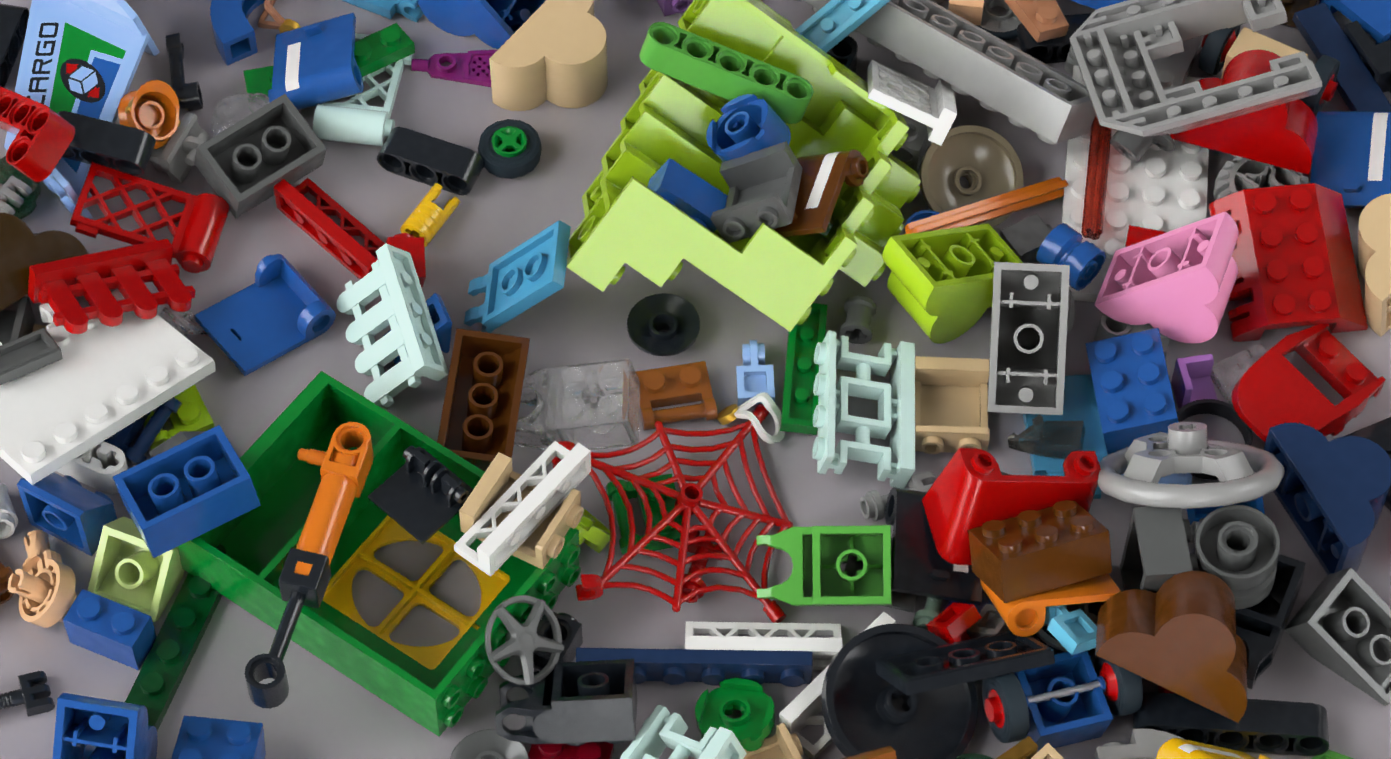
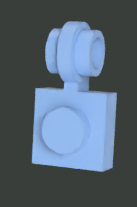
M749 340V344H742L743 366H736L738 406L762 392L768 393L775 402L773 365H765L764 343H757V340Z

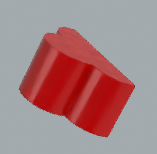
M1248 50L1238 54L1228 63L1222 79L1204 78L1198 81L1202 90H1207L1271 72L1269 61L1281 57L1266 50ZM1298 99L1177 134H1170V136L1177 141L1309 175L1317 138L1318 123L1311 108Z

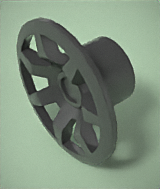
M1117 130L1110 139L1111 145L1120 154L1133 162H1138L1152 143L1168 152L1174 151L1176 147L1169 134L1143 137Z

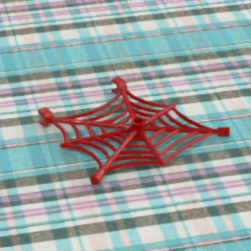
M758 404L752 411L760 424L769 415V411L763 404ZM747 419V422L732 427L709 431H685L666 428L661 421H656L654 424L656 431L634 446L612 452H591V467L602 470L621 496L627 510L630 531L627 553L612 566L616 545L615 517L609 497L597 474L591 468L589 475L603 498L608 514L610 543L608 558L602 576L600 577L596 574L580 575L582 584H578L575 587L578 601L597 599L603 595V589L633 588L662 598L672 604L674 612H679L681 604L694 596L719 590L742 593L760 600L764 605L763 611L772 623H780L786 618V614L775 600L757 598V589L768 588V570L775 548L769 546L765 554L761 573V587L750 574L754 554L759 547L756 544V539L748 552L745 566L738 558L746 539L760 522L767 525L758 535H766L773 526L781 527L777 533L793 527V523L789 521L771 483L760 450L757 432L749 419ZM741 430L733 440L714 446L690 447L670 444L667 434L684 437H709ZM750 432L763 479L781 519L770 516L749 468L743 440ZM657 437L660 438L663 446L652 456L633 464L612 466L596 460L629 454L648 445ZM569 441L558 442L569 451L575 446L573 442ZM738 446L746 477L762 514L748 510L729 470L727 459ZM725 449L717 460L703 461L676 458L673 451L700 453ZM665 453L669 461L658 470L638 476L627 472V470L637 469L654 462ZM557 456L552 460L553 468L561 461ZM679 464L711 467L704 475L690 476L682 473ZM722 465L730 489L740 508L729 506L719 490L716 473ZM670 468H672L674 473L673 477L662 481L653 482L648 480L663 474ZM615 476L630 481L642 498L647 516L645 536L635 545L636 529L633 509L623 486ZM710 480L714 494L720 503L702 499V490ZM677 481L678 486L680 488V492L669 487H666L665 485H669ZM641 486L650 489L659 503L662 520L653 528V515L650 504ZM660 493L676 499L674 508L668 514ZM700 507L714 510L709 519ZM721 513L736 516L727 524L722 535H720L713 525L716 517ZM679 514L683 516L682 525L673 521ZM695 514L702 525L690 527L691 516ZM743 518L753 520L741 535L734 550H732L726 542L732 528ZM669 525L681 533L680 543L658 534ZM694 531H708L711 535L698 536L688 540L689 534ZM652 540L668 544L679 549L678 560L661 552L643 548ZM699 542H716L724 552H705L686 558L687 547ZM637 554L659 558L677 567L676 577H670L652 568L627 563ZM706 558L728 560L736 568V570L724 567H707L695 570L684 577L686 564ZM621 569L642 572L674 585V595L672 598L660 590L635 582L608 581ZM708 573H723L743 578L752 589L751 591L743 587L716 584L697 588L682 596L685 583L696 576Z

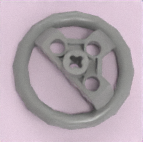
M1177 422L1168 426V433L1158 432L1133 440L1130 447L1103 457L1099 463L1101 470L1097 485L1106 495L1126 503L1158 508L1193 509L1220 507L1252 501L1276 490L1284 477L1285 470L1279 460L1268 451L1247 444L1207 440L1206 424L1200 422ZM1179 473H1204L1216 476L1219 480L1217 483L1189 485L1158 483L1161 477Z

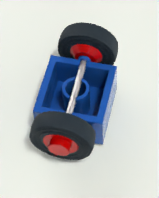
M1088 651L1071 655L1069 652L1055 654V664L986 678L983 680L982 686L986 717L995 737L1002 743H1011L1030 736L1038 745L1037 752L1047 743L1053 748L1100 738L1112 722V714L1124 716L1135 713L1141 708L1143 701V686L1140 676L1098 656H1095L1094 669Z

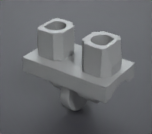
M187 112L167 146L154 149L150 156V162L156 171L166 172L173 183H183L194 165L197 146L210 139L209 134L199 126L197 122L198 117L195 113Z

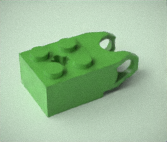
M891 525L791 527L774 535L756 536L757 546H770L783 550L790 555L793 563L792 574L788 580L767 589H757L758 599H777L792 606H892ZM849 556H857V562H863V570H857L854 577L847 576L848 572L841 570V564L848 563Z

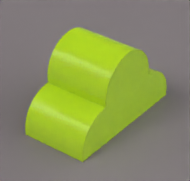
M989 223L891 236L882 254L884 263L892 271L887 281L888 290L930 340L936 344L947 343L963 335L977 323L987 308L992 307L994 262L1023 263Z

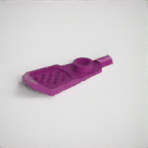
M497 50L468 51V53L434 54L429 60L412 59L411 71L428 72L431 78L491 87L489 58ZM445 62L451 63L450 66L446 67L441 64Z

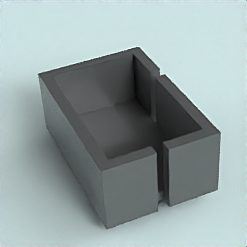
M1133 507L1120 563L1124 591L1141 589L1157 593L1163 583L1172 576L1187 571H1198L1196 554L1189 553L1188 543L1191 541L1190 522L1188 519H1183L1181 508Z

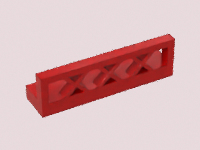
M306 178L296 187H293L283 179L273 186L277 209L359 280L373 270L371 265L378 260L376 258V250L385 243L313 181ZM307 192L317 199L316 206L304 196ZM328 216H337L340 219V226ZM351 236H360L361 238H363L364 247Z

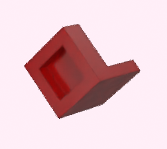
M953 602L926 626L931 633L950 644L969 640L970 637L966 630L982 617L975 605Z

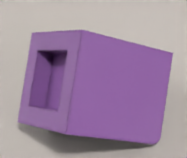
M1212 354L1176 359L1171 385L1178 409L1196 400H1218L1211 379L1214 364Z

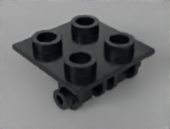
M412 445L403 453V458L406 460L405 464L367 497L419 542L424 544L459 513V510L473 489L424 448H415Z

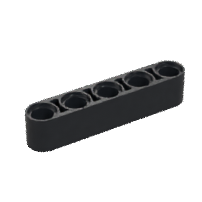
M1143 693L1141 708L1133 713V729L1144 728L1165 731L1185 740L1242 752L1317 756L1329 749L1327 710L1325 707L1315 703L1247 699L1246 711L1237 723L1178 694Z

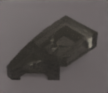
M1039 414L1032 419V426L1019 435L1012 433L1008 436V445L1011 449L1038 456L1065 459L1071 452L1083 450L1085 426L1083 421L1044 422L1043 417Z

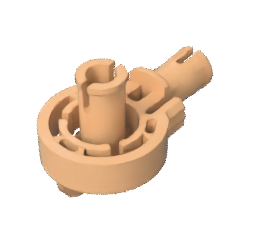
M33 530L27 533L29 537H24L28 558L24 561L22 569H16V574H11L8 581V590L11 593L20 595L19 612L25 621L48 628L55 625L58 621L63 622L64 617L77 598L75 592L76 579L72 568L62 563L61 555L56 551L50 550L48 534L42 530Z

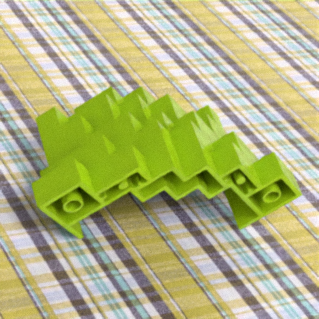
M693 0L679 19V28L800 76L812 85L814 93L802 120L796 124L786 123L791 133L789 146L796 158L858 150L868 162V175L864 178V183L861 186L850 187L845 182L843 183L832 213L834 226L827 236L815 233L783 237L765 223H762L751 239L748 237L729 244L723 240L718 230L713 233L647 187L650 178L671 158L728 195L730 187L720 173L722 161L708 146L706 132L712 119L717 122L723 115L720 109L729 100L651 69L639 84L640 96L620 121L622 132L601 159L603 169L582 196L585 218L569 238L566 267L603 292L609 283L615 285L622 277L626 268L623 266L624 263L662 287L667 279L672 281L679 274L683 267L682 259L684 258L791 332L796 324L801 325L808 318L812 310L811 304L818 295L824 296L829 291L834 282L833 276L838 269L864 287L871 280L876 281L884 272L886 264L882 258L883 247L891 236L899 235L904 226L902 223L905 219L900 212V208L905 202L907 204L912 202L920 190L919 184L921 179L917 172L891 154L892 150H899L907 140L909 126L901 113L868 98V83L795 31L790 21L761 0Z

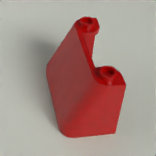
M959 448L922 499L939 555L951 564L972 565L968 530L981 527L987 521L1006 520L1018 516L1023 511H1038L1052 507L1056 502L1064 500H1075L1089 513L1101 470L1095 451L1071 452L1063 462L1065 476L1002 475L996 459L987 451L977 448Z

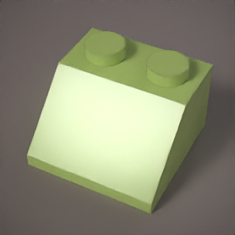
M123 516L103 525L87 591L151 616L153 622L159 620L184 575L185 570L182 569L178 547L153 558L132 519Z

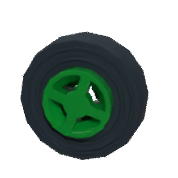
M513 119L497 121L488 126L481 134L478 145V154L485 162L484 168L497 177L510 179L525 176L533 171L540 161L542 151L537 131L531 125L521 120Z

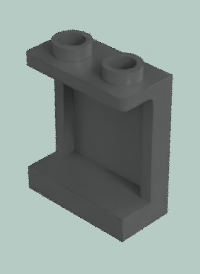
M787 141L721 163L720 173L730 189L726 207L713 212L711 221L723 240L729 244L753 236L762 223H765L772 229L792 224L803 168Z

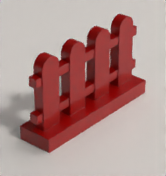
M168 239L31 265L29 267V298L33 304L40 302L41 304L49 303L55 312L53 314V322L56 327L64 326L72 334L86 332L88 320L99 318L101 323L106 326H118L123 321V313L133 311L141 319H152L157 315L158 305L168 304L174 311L186 312L191 308L192 298H195L196 290L192 285L185 286L179 278L180 268L177 264H172L173 246ZM153 282L159 292L151 294L144 283ZM118 289L125 299L117 301L110 290ZM84 296L90 306L82 308L75 297Z

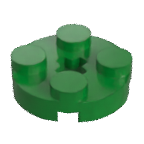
M731 678L719 682L720 687L713 689L710 693L708 689L705 690L697 700L695 707L696 723L701 738L704 737L710 726L717 728V730L719 727H723L733 731L745 750L755 751L762 747L764 739L771 733L775 724L774 702L771 696L769 697L763 692V687L749 679ZM734 710H741L742 717L736 719L725 716L732 715Z

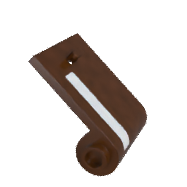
M858 150L798 157L797 160L803 170L793 222L773 230L783 237L826 232L843 183L845 182L850 187L861 186L864 183V178L868 175V162Z

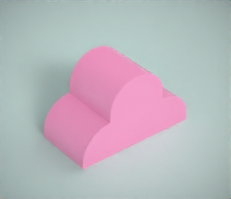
M1225 211L1116 250L1094 305L1113 320L1130 325L1150 324L1154 329L1159 328V332L1162 335L1178 342L1195 344L1212 339L1217 333L1238 275V267L1232 257L1239 236L1235 221Z

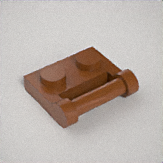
M705 361L633 372V383L644 431L655 429L654 424L656 421L666 424L705 418L706 421L718 418L716 402L713 397ZM701 401L700 404H693L654 411L652 409L658 407Z

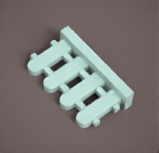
M386 243L376 250L378 260L371 265L373 270L358 282L350 280L345 284L346 291L338 297L337 309L341 313L354 315L355 321L347 327L346 339L350 343L364 346L365 350L355 360L357 372L368 376L373 375L374 381L366 387L364 397L378 406L382 405L388 408L394 404L393 397L408 386L416 388L422 384L420 379L422 376L440 381L449 372L411 254ZM381 295L382 301L366 312L365 306ZM390 325L391 331L378 341H375L374 336ZM397 356H400L401 361L385 372L384 366Z

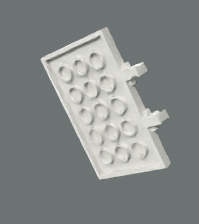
M118 289L111 292L117 301L125 299ZM49 303L39 306L42 322L50 323L46 326V329L60 347L63 359L0 385V457L31 485H34L215 372V362L158 314L152 319H141L133 311L123 313L122 323L115 327L102 324L99 318L88 320L86 332L72 334L64 326L56 327L53 322V314L55 312Z

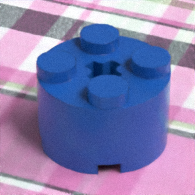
M754 94L739 96L725 104L720 109L723 115L717 122L712 119L706 132L708 146L722 162L739 158L785 141L789 145L791 139L790 129L763 98L758 99Z

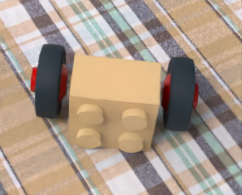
M1241 25L1216 30L1204 36L1198 67L1212 75H1217L1223 68L1222 79L1228 63L1242 52L1259 49L1284 57L1302 51L1258 32H1253V30L1243 27L1240 32ZM1322 55L1315 63V68L1322 80L1323 87L1318 94L1299 99L1311 108L1315 116L1322 110L1326 101L1330 102L1338 85L1335 81L1339 72L1340 61L1328 55Z

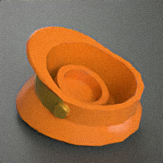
M150 80L141 85L138 90L130 91L122 97L118 106L120 125L149 133L156 140L153 149H158L169 142L180 125L179 100L174 89L169 84L161 80Z

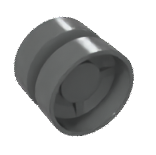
M1229 505L1218 508L1203 519L1197 530L1194 553L1197 558L1198 571L1213 574L1230 587L1235 598L1236 610L1252 607L1264 600L1272 590L1280 550V537L1274 523L1257 509L1243 505Z

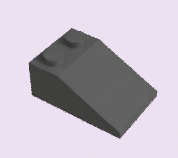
M1351 567L1329 574L1323 579L1284 630L1312 658L1384 706L1389 705L1391 702V608Z

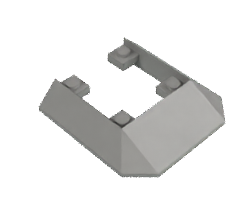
M1127 0L1096 9L1069 38L1099 124L1143 137L1177 134L1316 95L1323 87L1322 80L1313 61H1309L1305 51L1270 60L1271 72L1207 90H1202L1199 81L1163 90L1152 60L1167 58L1173 54L1184 52L1183 41L1204 36L1216 30L1249 23L1253 32L1286 23L1288 22L1286 10L1281 0Z

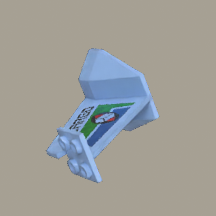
M32 0L15 93L44 104L56 113L67 111L115 123L118 117L119 102L129 90L143 53L146 52L156 56L160 51L139 16L125 0ZM8 131L4 148L7 151L17 136ZM61 157L52 173L42 182L53 194L56 193L60 197L62 204L73 215L91 164ZM83 209L81 215L93 219L88 209Z

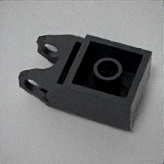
M1279 554L1274 585L1267 597L1252 607L1236 610V634L1244 643L1247 652V688L1249 689L1254 687L1257 678L1272 664L1302 586L1305 562Z
M634 659L559 662L555 664V670H552L546 678L535 684L517 685L506 680L499 685L500 707L502 708L495 712L496 732L510 741L529 744L566 743L571 746H579L586 742L606 741L611 744H619L626 740H635L638 700ZM523 674L514 677L523 678ZM513 687H521L528 692L529 697L518 701H510L506 693ZM516 714L525 716L526 724L519 730H510L503 724V719L507 715Z

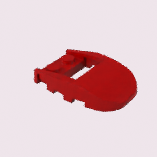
M1318 324L1285 336L1268 350L1238 380L1232 390L1231 398L1237 415L1264 442H1266L1269 428L1283 423L1305 424L1318 430L1324 436L1331 434L1334 437L1344 430L1345 425L1352 418H1356L1364 410L1372 395L1376 398L1380 394L1386 379L1383 376L1377 378L1327 330L1330 326L1329 324ZM1295 351L1344 400L1337 405L1331 403L1284 356Z

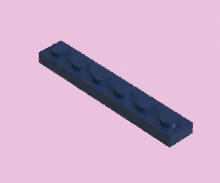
M576 648V662L634 659L636 684H641L645 681H661L670 685H679L684 682H703L707 685L717 686L719 682L726 679L743 678L755 681L760 685L763 683H780L788 687H797L802 684H810L812 680L813 651Z

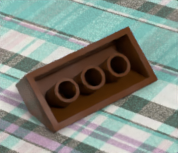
M456 328L437 443L485 472L498 452L512 458L530 338Z

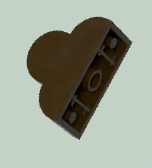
M0 213V311L28 294L29 267L31 265L89 254L84 245L76 237L63 231L52 230L33 234L28 225L18 217L8 213Z

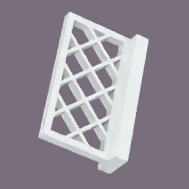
M871 60L867 68L868 98L927 125L928 140L942 146L957 116L954 90L951 89V84L939 79L934 89L879 62Z

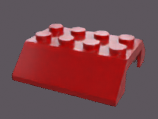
M1316 183L1243 189L1209 204L1210 217L1226 211L1233 218L1239 230V236L1232 253V257L1238 267V275L1228 301H1239L1250 296L1252 301L1228 312L1229 321L1233 322L1230 324L1234 342L1260 340L1265 330L1329 324L1331 333L1367 330L1368 324L1341 193Z

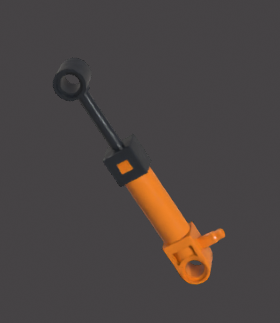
M347 422L337 427L332 435L327 452L304 448L298 451L297 458L299 460L321 466V482L296 549L290 548L278 580L282 600L287 601V605L268 654L263 653L253 657L245 667L244 674L250 699L256 706L271 709L277 707L288 696L289 685L283 659L303 605L317 609L321 605L331 578L330 564L355 497L360 498L373 464L374 455L369 429L361 423ZM352 447H358L357 449H354V450H348L349 448H352ZM263 679H275L274 681L268 684L259 683Z

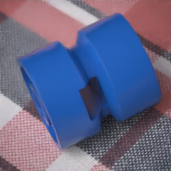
M1062 223L1055 227L1044 239L1039 247L1036 259L1041 264L1070 265L1069 285L1075 290L1080 291L1097 276L1105 262L1106 253L1093 243L1088 241L1082 242L1083 238L1080 233L1068 224Z

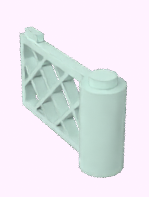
M355 33V41L368 35ZM414 53L362 77L363 82L365 81L371 89L359 95L349 96L351 99L343 103L330 101L318 104L313 120V131L320 140L383 146L392 129L395 128L394 119H390L404 65H411ZM384 71L392 77L381 84H378L373 78ZM378 95L385 101L384 107L369 106L366 103Z

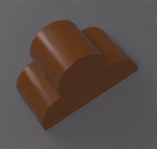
M1202 571L1182 572L1165 581L1157 593L1141 589L1125 590L1111 596L1098 611L1096 656L1237 723L1241 720L1247 707V652L1244 643L1236 634V609L1233 592L1222 579Z

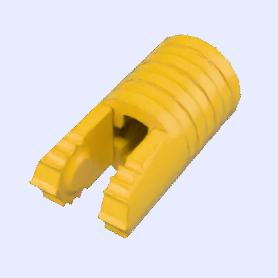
M438 183L432 186L400 228L401 233L412 234L414 237H424L425 247L461 203L455 196L449 199L444 206V210L432 201L438 198L443 188Z

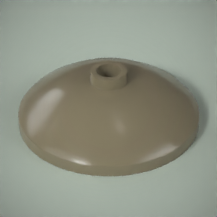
M963 125L950 129L942 146L932 142L925 151L919 171V178L921 179L920 188L923 198L930 210L939 213L1023 188L1024 185L1022 165L1011 144L997 132L977 125ZM960 177H965L968 180V188H963L960 185ZM1011 214L976 225L989 223L993 228L1005 221Z

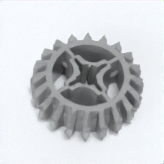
M1235 156L1232 161H1226L1222 170L1217 174L1213 195L1214 199L1218 200L1243 189L1309 183L1308 177L1302 176L1303 173Z

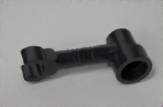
M180 33L166 35L171 87L177 94L180 109L187 108L188 111L203 109V98L198 81L185 83L184 45L180 42Z

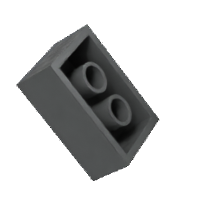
M283 94L197 146L194 164L217 195L227 201L230 206L229 211L236 219L274 196L273 186L281 180L285 179L288 183L293 184L322 166L327 148L287 95Z

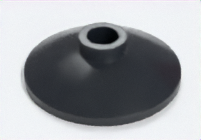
M654 294L641 299L633 306L627 318V331L631 341L640 350L655 356H672L687 350L696 341L700 331V318L695 307L686 299L674 294Z

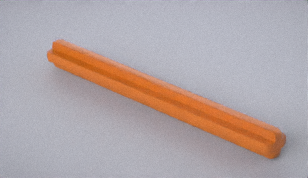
M1055 177L906 224L904 227L905 234L972 226L1063 197L1064 188L1068 186V182L1060 177Z

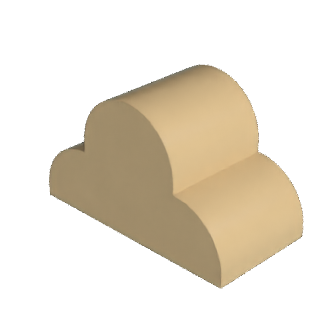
M546 0L489 58L492 101L495 105L510 111H526L534 109L548 100L564 108H582L593 104L602 97L608 84L607 36L603 24L594 15V0Z
M1391 193L1381 195L1365 206L1359 218L1358 268L1365 279L1364 309L1366 319L1370 328L1380 337L1391 329Z

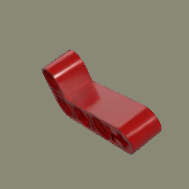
M0 86V128L17 135L6 153V161L32 181L41 182L52 173L75 135V127L48 106Z

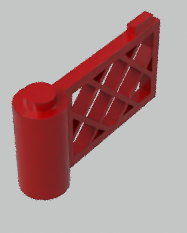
M92 162L71 217L70 225L76 227L75 232L96 238L97 234L131 245L157 241L152 232L167 226L174 237L172 241V258H175L185 271L200 273L207 271L211 267L230 206L226 200L215 194L202 193L196 196ZM95 176L110 180L115 188L100 194L93 184ZM135 189L145 191L149 200L134 205L127 192ZM120 195L127 208L112 214L105 201ZM173 200L185 204L182 212L169 216L162 203ZM97 204L105 217L93 220L83 217L81 214L83 209ZM155 207L162 219L147 225L139 212ZM132 215L140 227L133 231L121 229L117 221Z

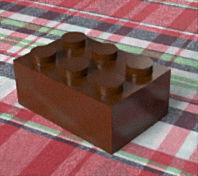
M1075 500L1059 501L1052 507L1038 511H1023L1016 517L1002 521H987L981 527L968 530L972 572L1004 603L1112 573L1109 530Z

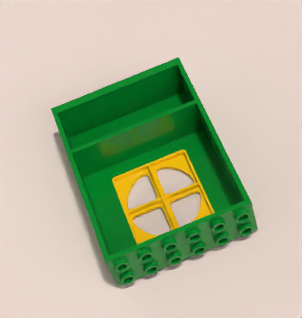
M320 371L240 457L241 462L252 479L261 506L178 546L182 569L192 576H199L221 595L277 631L287 605V601L282 600L278 580L290 548L296 549L321 482V466L299 460L297 458L298 451L304 448L327 452L332 435L337 427L347 422H358L365 425L371 435L374 455L373 464L360 498L355 497L330 564L331 578L321 605L318 609L303 605L291 640L440 737L447 727L452 728L458 723L463 715L466 704L472 698L477 699L483 693L487 686L488 678L495 671L485 649V630L492 612L506 599L520 595L544 600L546 605L552 610L557 603L560 592L565 586L571 587L580 575L579 554L581 548L579 547V530L569 528L564 536L565 542L560 554L555 559L550 558L543 570L511 555L490 577L454 551V544L465 534L461 532L460 516L458 513L426 541L443 549L439 557L418 580L411 581L376 559L374 554L381 547L392 543L418 540L371 502L367 496L405 464L406 460L403 458V453L412 445L415 448H424L472 489L475 488L485 472L328 374ZM352 447V448H349L348 450H354V449H357L358 447ZM476 539L469 547L477 552V547L483 541ZM220 544L223 545L226 549V554L216 548ZM456 560L464 561L471 568L480 586L481 604L474 616L462 614L430 593V588ZM361 570L371 572L404 595L386 618L375 627L369 626L362 619L352 597L353 579ZM522 602L514 603L506 607V609L518 622L524 623L533 605ZM418 605L429 609L457 627L460 631L454 639L433 646H409L390 639L391 633L409 612ZM499 617L496 618L492 627V651L505 643V637L508 632ZM510 657L497 662L502 669L508 663Z

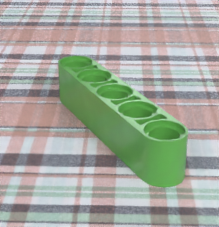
M656 22L649 27L640 50L639 57L641 62L650 69L729 101L745 94H754L758 99L763 98L780 118L788 124H796L802 120L814 93V89L809 81L800 76L665 22Z

